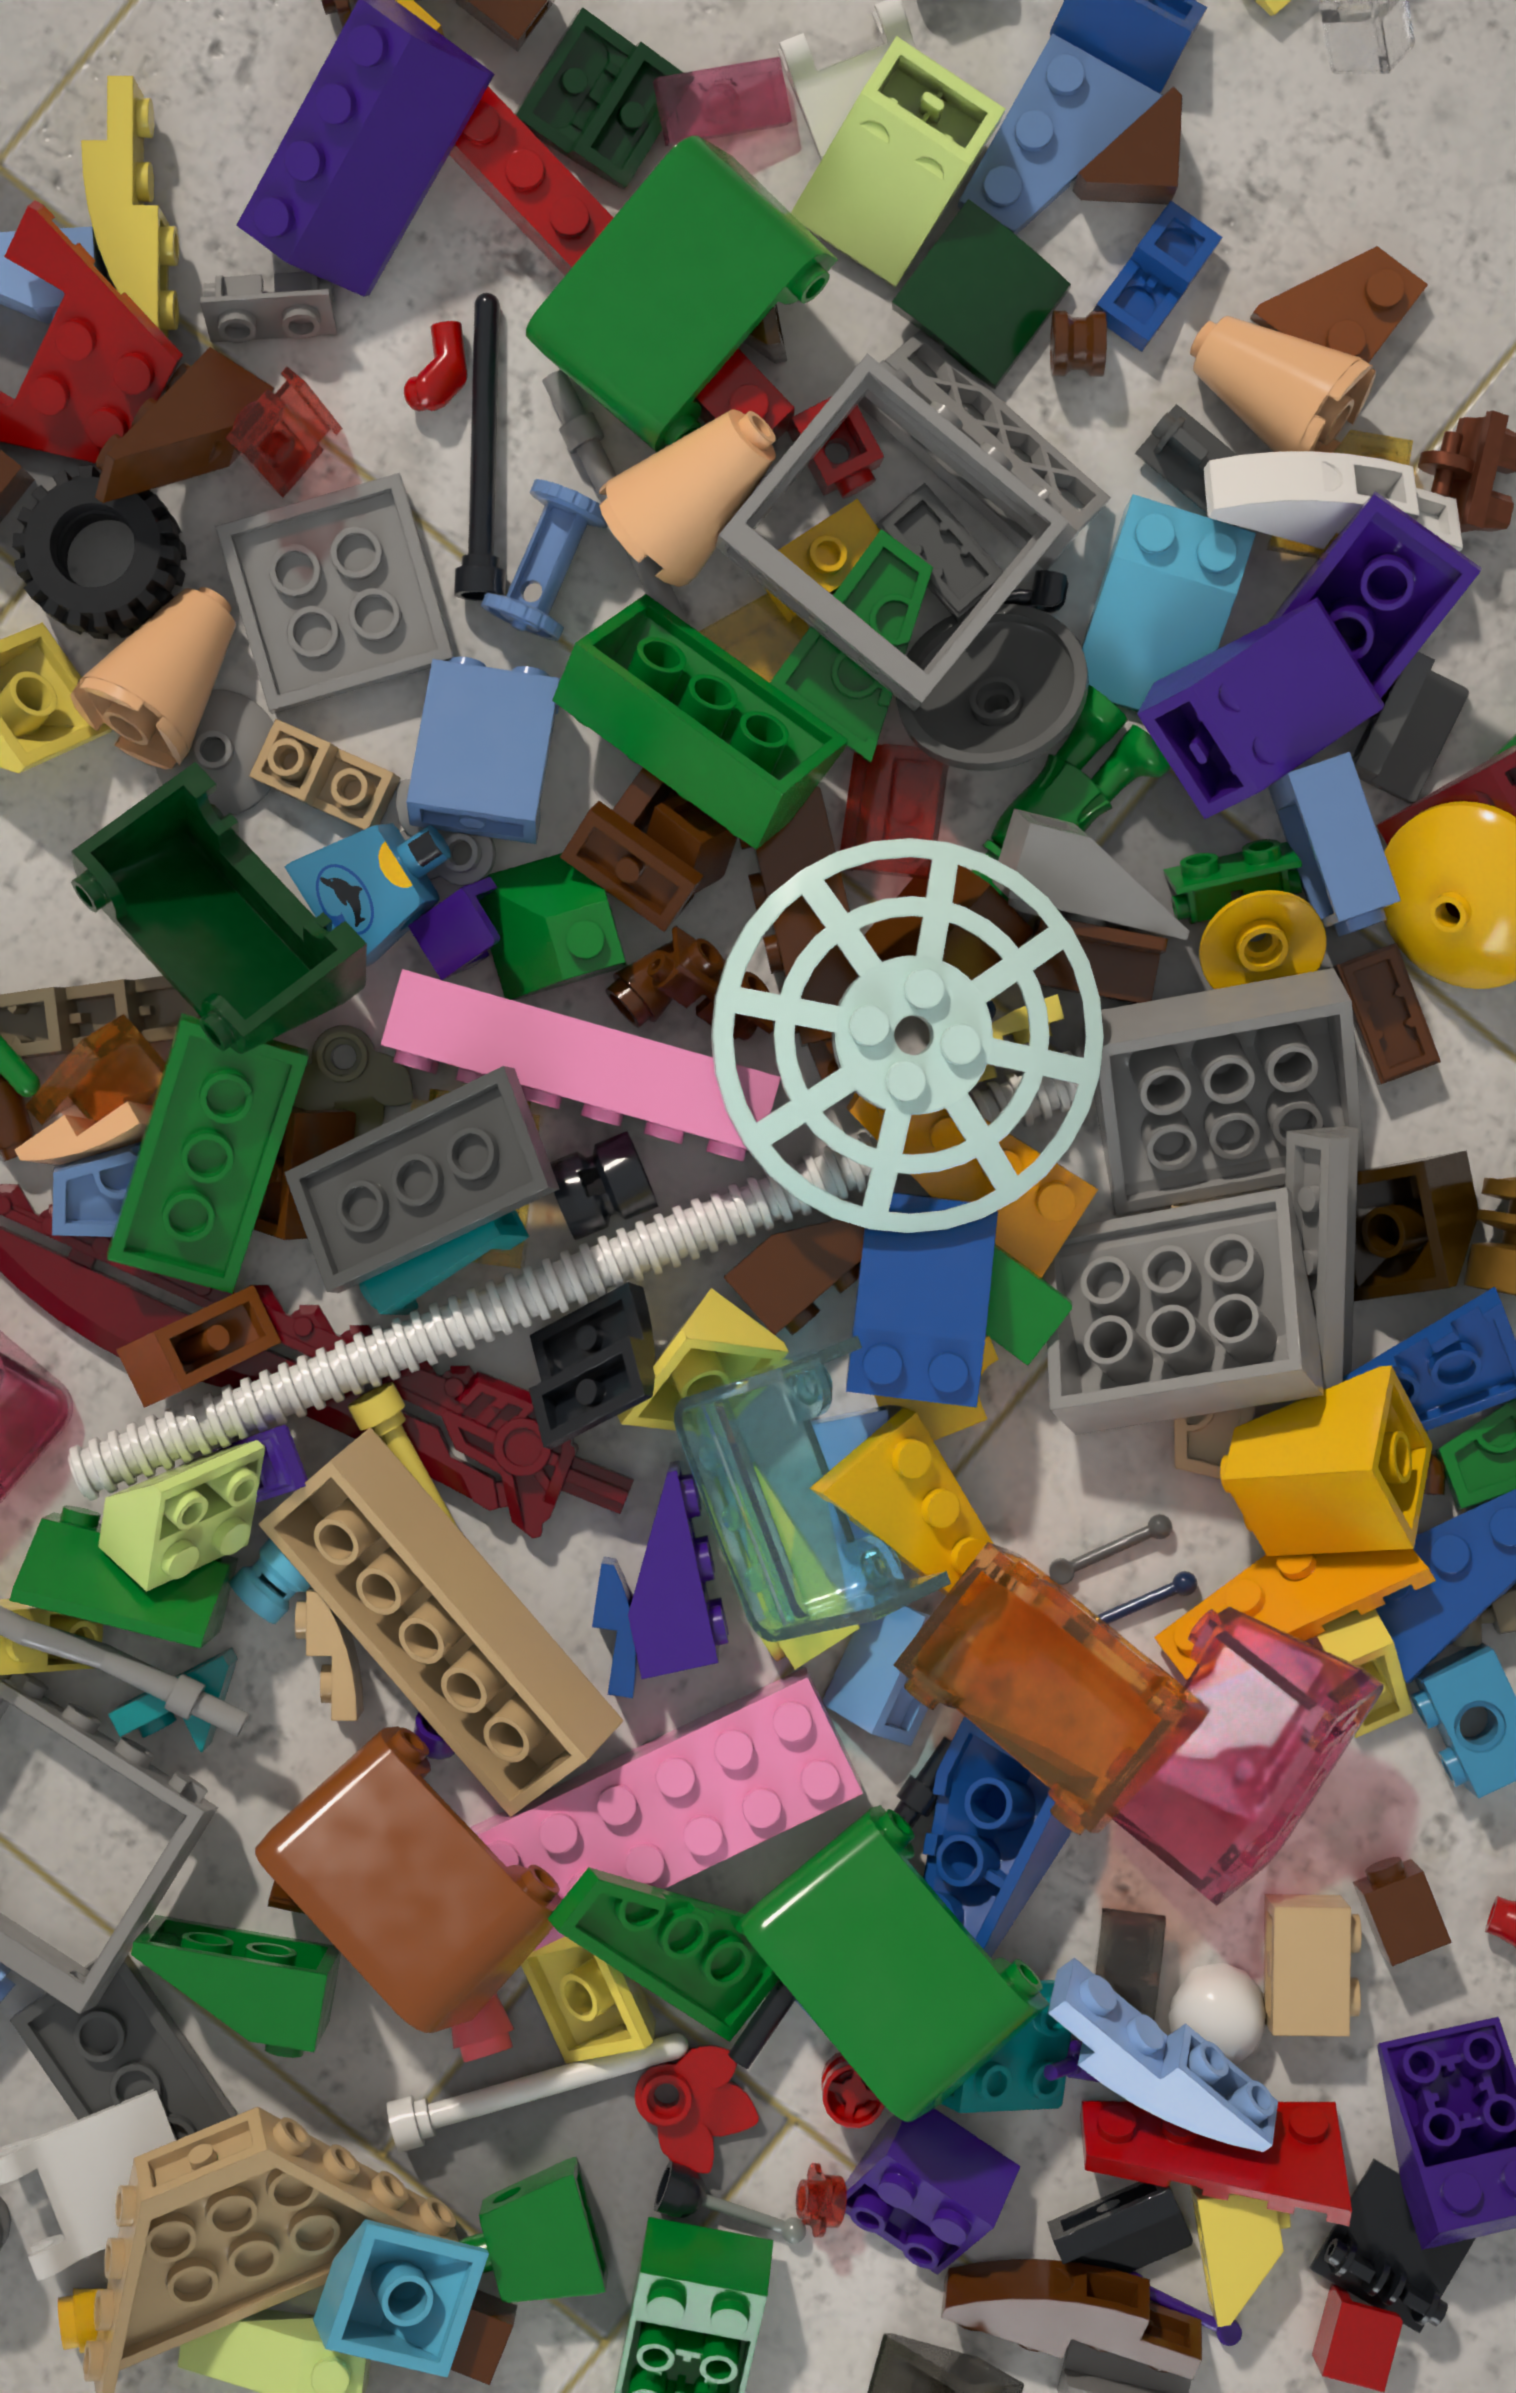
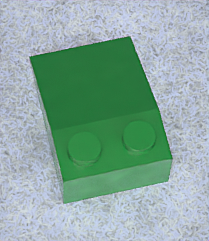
M155 1915L134 1940L131 1952L133 1957L249 2042L265 2044V2051L269 2054L287 2058H298L303 2056L304 2051L315 2052L330 2022L341 1952L334 1945Z

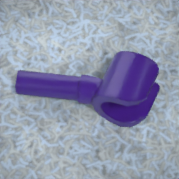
M1072 2039L1067 2057L1046 2065L1043 2070L1045 2078L1050 2081L1067 2076L1068 2078L1099 2082L1078 2066L1082 2046L1081 2040Z

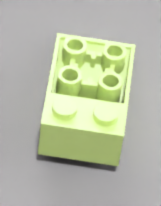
M896 36L858 96L791 214L810 232L896 288L1000 124L1006 109Z

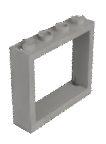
M867 353L720 532L716 548L915 712L1070 521L1060 514L1063 509L1048 497L1051 494L1049 491L1037 484H1033L1029 488L1010 472L1013 465L1000 450L986 442L978 446L961 432L960 429L963 427V423L953 411L935 400L929 405L910 389L913 382L901 368L896 371L884 360L879 363ZM864 396L1033 536L924 670L754 531Z
M28 1673L0 1675V1719L10 1704L185 1816L90 1971L0 1913V1962L81 2014L97 2006L131 1951L134 1940L147 1925L219 1807L204 1798L208 1790L195 1779L178 1771H175L173 1776L170 1777L151 1765L155 1756L142 1745L126 1737H121L117 1743L98 1731L97 1729L101 1721L92 1713L72 1703H68L64 1709L45 1697L44 1695L48 1687Z

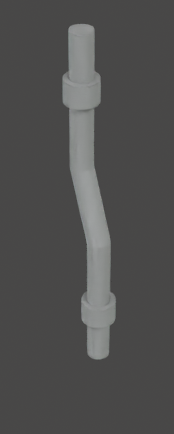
M0 1606V1635L19 1645L100 1669L165 1701L164 1709L186 1720L193 1715L236 1737L239 1736L247 1721L249 1713L204 1692L205 1684L183 1673L179 1678H176L109 1644L31 1621Z

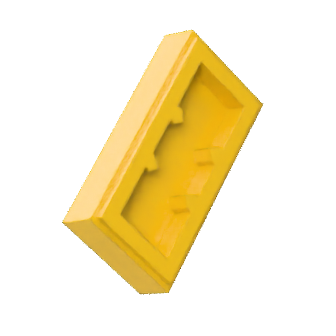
M856 499L778 551L830 594H834L880 530L859 500ZM765 589L788 623L799 617Z

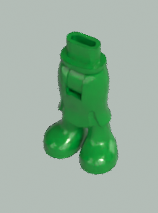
M1089 685L1083 711L1067 740L1055 755L1048 754L1046 763L1038 776L1012 801L1000 816L990 837L993 841L987 839L982 845L987 850L985 854L997 861L999 860L1014 809L1072 822L1085 832L1096 818L1112 809L1110 802L1138 777L1160 778L1171 769V766L1151 735L1139 726L1132 725L1092 778L1081 771L1128 721L1125 714L1114 703ZM971 870L991 884L1008 902L1009 898L992 882L993 879L978 871Z

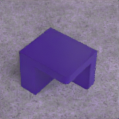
M491 877L460 888L408 925L441 980L474 967L490 956L487 950L500 941V935L479 903L481 899L497 889Z

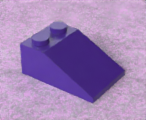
M1375 491L1301 578L1269 622L1318 597L1377 694L1382 698L1479 575L1482 568Z

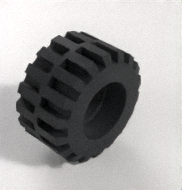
M93 465L79 466V476L71 477L65 470L52 476L57 485L49 491L40 485L31 494L38 501L32 511L22 507L17 520L24 525L23 532L13 533L12 547L20 553V559L14 561L16 572L25 581L26 586L24 589L31 599L67 629L80 635L82 632H86L95 639L108 640L109 633H116L121 638H125L134 632L133 627L141 623L144 624L161 606H164L174 598L171 592L175 585L183 586L186 573L180 568L181 560H187L186 546L179 538V534L182 532L177 521L151 490L102 503L95 498L101 473ZM114 520L126 524L134 536V554L124 574L114 582L101 587H83L74 582L69 574L67 559L69 548L77 534L88 525L98 521Z

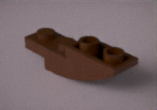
M1008 2259L977 2262L949 2268L945 2276L941 2311L942 2319L957 2323L962 2328L970 2331H981L1017 2343L1026 2350L1043 2352L1063 2359L1072 2339L1084 2343L1096 2351L1111 2352L1146 2364L1158 2372L1173 2373L1194 2380L1202 2362V2320L1151 2303L1150 2279L1100 2266L1077 2262L1063 2264L1062 2261L1048 2259Z

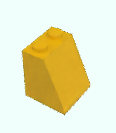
M1379 1366L1323 1390L1324 1395L1301 1399L1234 1428L1229 1453L1223 1456L1220 1464L1221 1483L1227 1493H1231L1243 1514L1246 1528L1254 1533L1267 1556L1414 1549L1432 1443L1392 1366Z

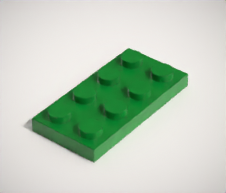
M181 1013L109 1244L107 1260L233 1294L309 1054L308 1049L273 1039L244 1054H239L230 1047L225 1051H221L204 1033L199 1023L201 1018Z

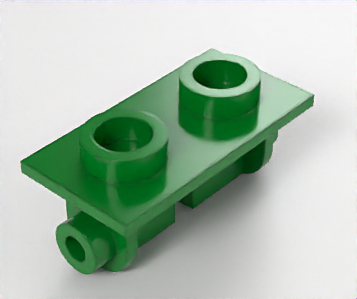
M1275 839L1256 840L1244 845L1242 852L1220 857L1213 853L1190 855L1183 858L1179 866L1163 869L1166 879L1177 894L1171 896L1174 916L1178 921L1188 919L1190 924L1212 919L1220 909L1232 901L1231 892L1241 890L1242 896L1265 890L1284 891L1294 895L1302 893L1301 880L1296 869L1302 867V861L1288 842L1280 843Z

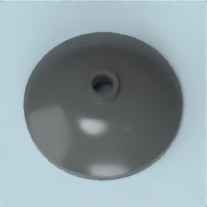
M1003 603L915 712L897 697L896 703L900 719L908 736L928 756L943 764L965 770L992 771L1006 769L1031 761L1044 754L1069 733L1081 715L1086 703L1089 687L1088 668L1084 652L1078 640L1058 619L1032 607ZM952 615L943 619L918 639L906 657L924 670L962 622L958 623ZM997 709H1006L999 713H992Z

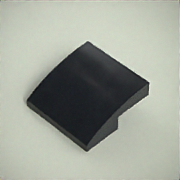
M627 1282L529 1335L541 1379L540 1383L529 1388L544 1448L553 1449L653 1397L655 1348L648 1304L642 1286Z

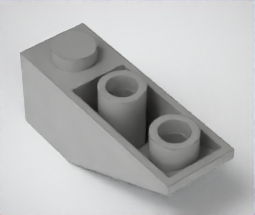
M1013 810L998 861L1020 873L1046 895L1057 910L1069 912L1068 920L1105 927L1106 921L1128 926L1126 931L1162 938H1165V935L1183 940L1188 939L1190 931L1077 825L1072 822L1023 810ZM992 880L1009 898L1008 905L1025 913L1038 915L1032 907L1012 890Z

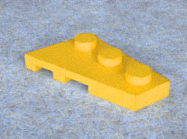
M902 1408L809 1488L823 1500L832 1503L850 1517L849 1520L864 1532L873 1535L892 1550L894 1556L941 1593L959 1600L1003 1560L917 1412Z

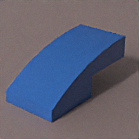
M1170 201L1137 245L1131 258L1098 301L1093 311H1105L1107 328L1143 352L1223 237L1173 201Z
M604 1557L601 1563L592 1627L617 1631L607 1695L633 1698L637 1674V1656L628 1619L632 1600L617 1559Z

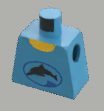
M393 823L379 824L296 859L284 867L315 917L324 912L332 920V930L346 921L367 943L366 967L375 963L410 930L409 924L438 903L440 900L439 894L428 878L427 873L450 859L451 851L442 835L431 825L405 841L399 829Z

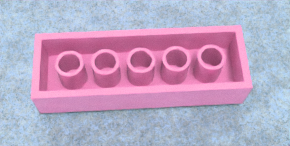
M402 969L381 1041V1045L396 1050L393 1062L433 1074L437 1073L439 1063L458 1067L455 1080L469 1083L502 1066L515 1068L527 1101L559 1109L563 1097L584 1103L581 1116L621 1127L623 1116H630L647 1121L644 1134L682 1144L686 1132L709 1139L706 1152L744 1161L747 1149L726 1113L714 1073L713 1057ZM736 1064L746 1103L756 1122L771 1113L781 1077Z
M804 1667L545 1791L511 1817L503 1811L470 1828L506 1866L521 1865L528 1868L530 1865H537L548 1872L559 1885L560 1891L558 1895L563 1899L588 1867L665 1889L862 1795L863 1791L859 1776L807 1668ZM553 1928L535 1950L565 1936Z

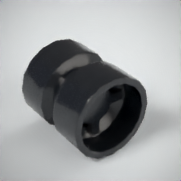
M628 1131L596 1143L593 1155L586 1158L579 1152H574L550 1162L559 1186V1190L555 1191L554 1194L574 1240L609 1227L610 1217L614 1214L627 1220L659 1207ZM601 1178L606 1193L590 1196L586 1186Z

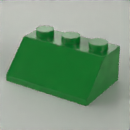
M63 1506L61 1514L54 1512L41 1518L12 1588L9 1601L200 1649L221 1631L231 1591L229 1581L235 1575L239 1558L223 1556L192 1570L182 1578L173 1579L146 1592L98 1547L101 1524H99L100 1513L75 1506Z

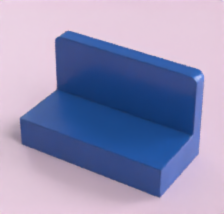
M1064 0L1050 30V36L1052 33L1160 94L1208 7L1195 0Z

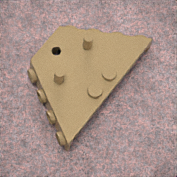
M255 2107L137 2156L133 2160L129 2184L120 2185L117 2190L115 2220L116 2225L120 2228L118 2237L108 2238L106 2243L104 2269L106 2279H109L107 2289L97 2290L95 2296L94 2326L98 2334L96 2341H87L85 2345L83 2359L84 2380L86 2382L94 2381L96 2393H114L120 2370L325 2285L334 2257L365 2219L459 2242L455 2229L456 2219L451 2210L440 2200L434 2197L425 2199L405 2188L403 2183L393 2174L387 2171H381L380 2173L358 2162L344 2147L337 2144L329 2146L309 2135L295 2120L288 2117L280 2119L260 2107Z

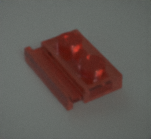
M286 367L281 372L286 382L275 394L267 389L257 401L246 405L237 415L233 424V430L225 438L261 480L282 498L324 451L319 442L329 430L337 436L343 429L306 381L289 367Z
M877 744L871 764L854 753L840 851L872 841L905 838L938 841L949 765L933 759L916 746ZM909 857L876 860L846 869L845 871L856 870L873 874L929 879L931 859Z

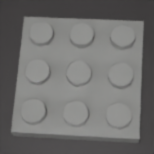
M400 473L215 526L265 700L271 714L430 669L432 659L449 661V659L454 657Z

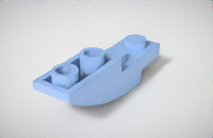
M1075 1957L1057 1970L1048 2014L1082 2041L1078 2061L1079 2067L1134 2105L1186 2130L1230 2145L1261 2152L1272 2147L1278 2101L1262 2083L1252 2080L1226 2058L1217 2045L1206 2041L1186 2023L1170 2035H1166L1152 2018L1141 2014L1116 1993L1103 1977L1092 1973Z

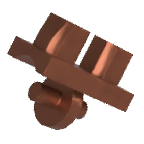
M1491 410L1487 411L1484 417L1459 418L1456 432H1444L1440 451L1430 450L1420 454L1418 468L1423 472L1434 475L1431 492L1457 500L1461 533L1474 530L1493 532L1507 529L1510 525L1514 508L1512 497L1492 490L1496 471L1503 474L1516 472V433L1506 428L1509 415Z

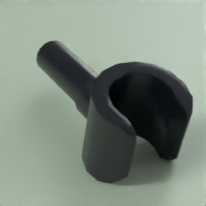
M1036 570L1032 590L1018 588L1011 593L1004 604L1029 606L1046 613H1054L1060 610L1065 603L1069 584L1067 577L1060 572Z

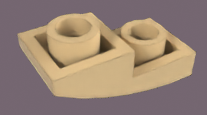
M275 719L249 777L361 830L380 824L401 779L393 772L343 751L328 741L278 719Z
M311 1587L306 1591V1601L298 1600L296 1603V1639H306V1656H332V1665L323 1664L320 1675L321 1703H331V1721H357L363 1713L364 1707L360 1665L354 1640L349 1629Z

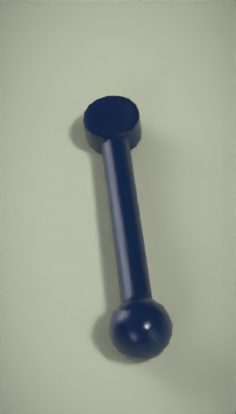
M1182 1571L1175 1575L1172 1583L1096 1616L1086 1613L1080 1614L1073 1623L1074 1633L1082 1640H1090L1097 1635L1099 1628L1176 1594L1181 1596L1193 1594L1197 1589V1579L1194 1574Z

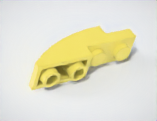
M107 76V140H81L83 180L88 212L98 248L115 288L120 294L125 292L168 338V330H177L179 325L178 295L176 290H169V266H178L179 236L177 227L169 226V222L159 205H144V202H152L154 198L153 167L151 162H144V138H153L154 136L153 102L151 98H144L133 76Z

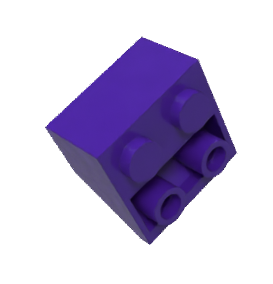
M935 2108L912 2122H905L893 2115L887 2120L837 2194L833 2205L848 2214L852 2221L861 2229L876 2233L903 2251V2254L910 2262L919 2267L927 2268L938 2275L995 2227L1021 2166Z

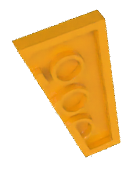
M855 1093L846 1109L878 1141L884 1110L873 1106ZM946 1109L929 1114L911 1115L903 1154L933 1153L963 1143L965 1139ZM984 1118L987 1125L992 1123L991 1121ZM1010 1133L999 1142L1017 1175L1029 1167L1041 1154ZM976 1158L963 1165L940 1172L910 1174L931 1197L973 1202L995 1191ZM1056 1163L1051 1171L1024 1195L998 1210L995 1244L1042 1278L1098 1189Z
M1413 1549L1267 1556L1265 1554L1154 1638L1195 1692L1269 1658L1270 1649L1293 1638H1299L1301 1642H1304L1326 1632L1323 1625L1356 1609L1360 1615H1363L1385 1605L1383 1597L1411 1584L1414 1590H1417L1435 1582L1436 1579L1428 1566Z

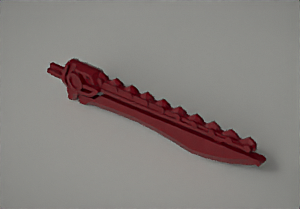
M0 1184V1215L72 1247L69 1255L66 1256L0 1226V1272L21 1292L58 1321L117 1357L119 1355L116 1349L192 1313L94 1269L93 1267L97 1259L203 1308L232 1295V1293L107 1260V1251L112 1237L52 1235L53 1204H49V1209L44 1210L41 1214L36 1213L19 1184ZM254 1285L281 1344L312 1358L316 1357L315 1351L321 1347H324L327 1352L334 1350V1343L341 1339L346 1344L354 1342V1334L362 1332L365 1337L373 1334L370 1325H349L350 1330L345 1331L342 1335L337 1334L320 1305H299V1310H296L291 1315L287 1314L270 1285ZM267 1349L202 1382L221 1388L230 1384L233 1389L241 1387L240 1380L249 1377L253 1382L259 1379L261 1371L267 1369L273 1374L278 1372L279 1364L287 1362L291 1367L296 1365L297 1361ZM427 1360L419 1363L420 1369L414 1373L409 1368L400 1371L401 1377L396 1380H392L390 1375L381 1378L382 1385L393 1382L402 1399L441 1416L455 1449L499 1473L502 1481L497 1482L496 1477L454 1456L441 1427L401 1410L406 1419L401 1425L429 1476L472 1499L473 1502L489 1511L508 1507L512 1523L531 1538L541 1537L543 1523L552 1516L561 1491L621 1514L634 1479L576 1456L579 1447L574 1442V1438L553 1449L544 1448L528 1390L481 1371L475 1374L470 1365H451L450 1370L439 1375ZM352 1390L344 1393L345 1399L338 1403L333 1398L326 1400V1407L321 1410H317L315 1406L306 1408V1417L357 1439L366 1430L359 1429L348 1409V1405L365 1392L355 1395Z

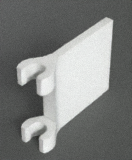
M885 0L874 6L876 11L872 12V16L884 45L816 71L804 33L779 42V58L796 94L820 160H822L858 96L895 37L898 36L916 49L901 0Z
M149 2090L118 2105L110 2106L42 2135L16 2141L0 2148V2185L17 2180L37 2169L62 2231V2234L45 2238L31 2245L32 2254H29L28 2258L37 2281L51 2277L79 2260L104 2250L108 2238L118 2237L120 2227L116 2225L115 2220L117 2190L120 2185L129 2184L134 2158L177 2140L157 2090Z

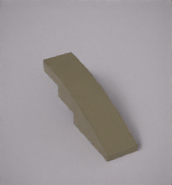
M164 976L137 980L121 979L72 987H49L0 994V1035L22 1059L173 1041L181 1013L197 1018L202 1017Z

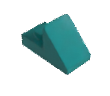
M231 1647L184 1671L183 1674L205 1684L204 1692L225 1701L238 1658ZM146 1692L120 1704L108 1714L119 1737L138 1729L141 1737L145 1738L177 1721L174 1713L164 1709L165 1701ZM193 1715L188 1720L183 1718L197 1748L201 1753L204 1752L211 1744L217 1727Z

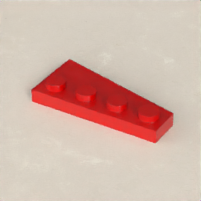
M1082 2101L1080 2121L1084 2168L1086 2171L1166 2188L1172 2181L1189 2184L1202 2189V2195L1228 2201L1229 2193L1268 2201L1267 2209L1294 2215L1295 2207L1327 2214L1326 2222L1345 2226L1350 2225L1352 2207L1336 2102H1278L1273 2145L1264 2152L1230 2145L1196 2134L1167 2122L1129 2101Z

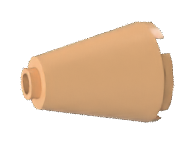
M1231 316L1223 317L1217 324L1208 321L1197 334L1190 349V355L1196 358L1193 372L1273 452L1315 451L1334 453L1341 444V442L1334 438L1341 431L1346 421L1352 425L1354 424L1371 391L1376 376V370L1363 358Z
M732 409L608 480L599 490V494L607 495V498L599 505L601 514L613 535L638 563L649 556L663 567L655 575L657 578L677 587L685 586L698 576L716 549L718 535L752 495L774 462L776 454L772 444L776 441L775 435L765 420L755 412L748 411L746 414H743L738 410Z
M200 587L198 590L185 588L79 679L70 695L75 709L94 730L98 731L103 723H105L121 735L114 745L126 754L146 764L162 769H172L176 762L180 765L183 759L188 756L236 628L235 620L230 614L232 608L229 602L219 593L206 587Z

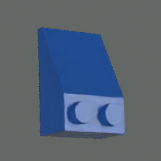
M893 1192L889 1212L912 1214L942 1211L970 1203V1201ZM998 1210L982 1219L945 1230L902 1233L864 1228L846 1376V1392L977 1408Z

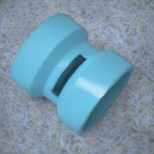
M269 1538L259 1549L260 1558L254 1565L243 1566L229 1581V1584L239 1598L255 1613L269 1623L276 1624L289 1610V1600L296 1592H306L311 1585Z

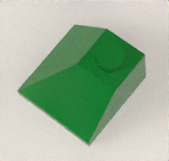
M562 853L498 871L486 877L492 878L497 889L481 899L479 903L500 935L499 943L490 949L506 999L517 1000L628 966L606 890L560 858Z

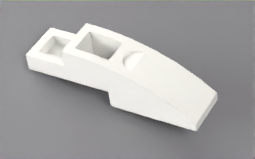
M1286 451L1244 454L1209 460L1204 467L1207 513L1210 519L1324 549L1333 536L1343 530L1376 491L1459 552L1463 548L1457 500L1416 488L1413 466L1379 458L1344 453Z

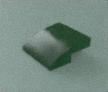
M582 7L575 14L514 114L538 139L587 170L625 189L693 79L641 41L634 45Z
M968 199L894 298L892 310L943 345L944 350L962 366L995 390L1069 291L1071 284L1023 240Z

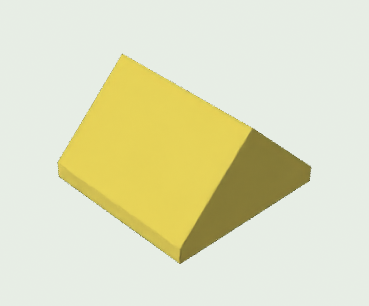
M711 1288L655 1361L653 1366L655 1374L653 1397L617 1415L622 1425L723 1436L789 1351L785 1342Z
M567 1937L560 1938L533 1951L521 1964L566 2064L641 2050L654 2043L656 2020L640 1985Z

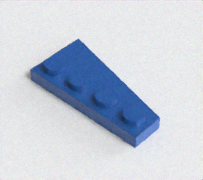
M1493 1287L1343 1377L1344 1382L1379 1366H1392L1425 1431L1516 1398V1339L1498 1292Z

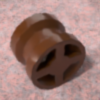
M1053 311L1050 330L1051 376H1066L1071 370H1084L1090 377H1103L1107 351L1105 311H1091L1086 317H1071L1067 311Z

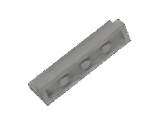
M919 330L885 360L896 371L901 368L913 382L910 389L930 405L935 400L953 411L963 423L960 431L978 446L986 442L1000 450L1013 465L1010 472L1026 486L1031 488L1033 484H1037L1051 493L1048 497L1063 509L1060 514L1070 522L1036 563L1043 570H1048L1078 533L1103 509L1111 497L922 330ZM916 355L936 373L937 378L926 376L910 360ZM865 396L861 399L858 405L1019 549L1022 550L1033 537L1029 532ZM962 403L970 404L984 416L985 421L971 416L963 408ZM1010 445L1021 448L1031 457L1032 463L1023 462L1011 451ZM1058 488L1067 489L1085 507L1079 512L1059 494Z
M1349 1126L1287 1131L1285 1187H1288L1292 1195L1319 1334L1323 1390L1343 1382V1377L1352 1372L1359 1128Z

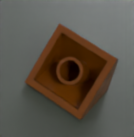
M931 859L924 864L896 898L909 896L926 898ZM958 865L952 903L966 907L988 919L1010 937L1018 948L1021 947L1033 934L1034 930L1008 905V902L991 884L966 867ZM898 917L875 922L865 933L864 937L881 962L901 956H916L922 917ZM949 923L942 961L959 969L970 980H973L1002 960L979 937L957 925Z

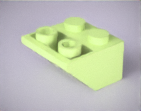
M258 1440L218 1450L106 1497L98 1547L146 1592L173 1579L182 1578L192 1570L218 1558L236 1553L249 1543L265 1446Z

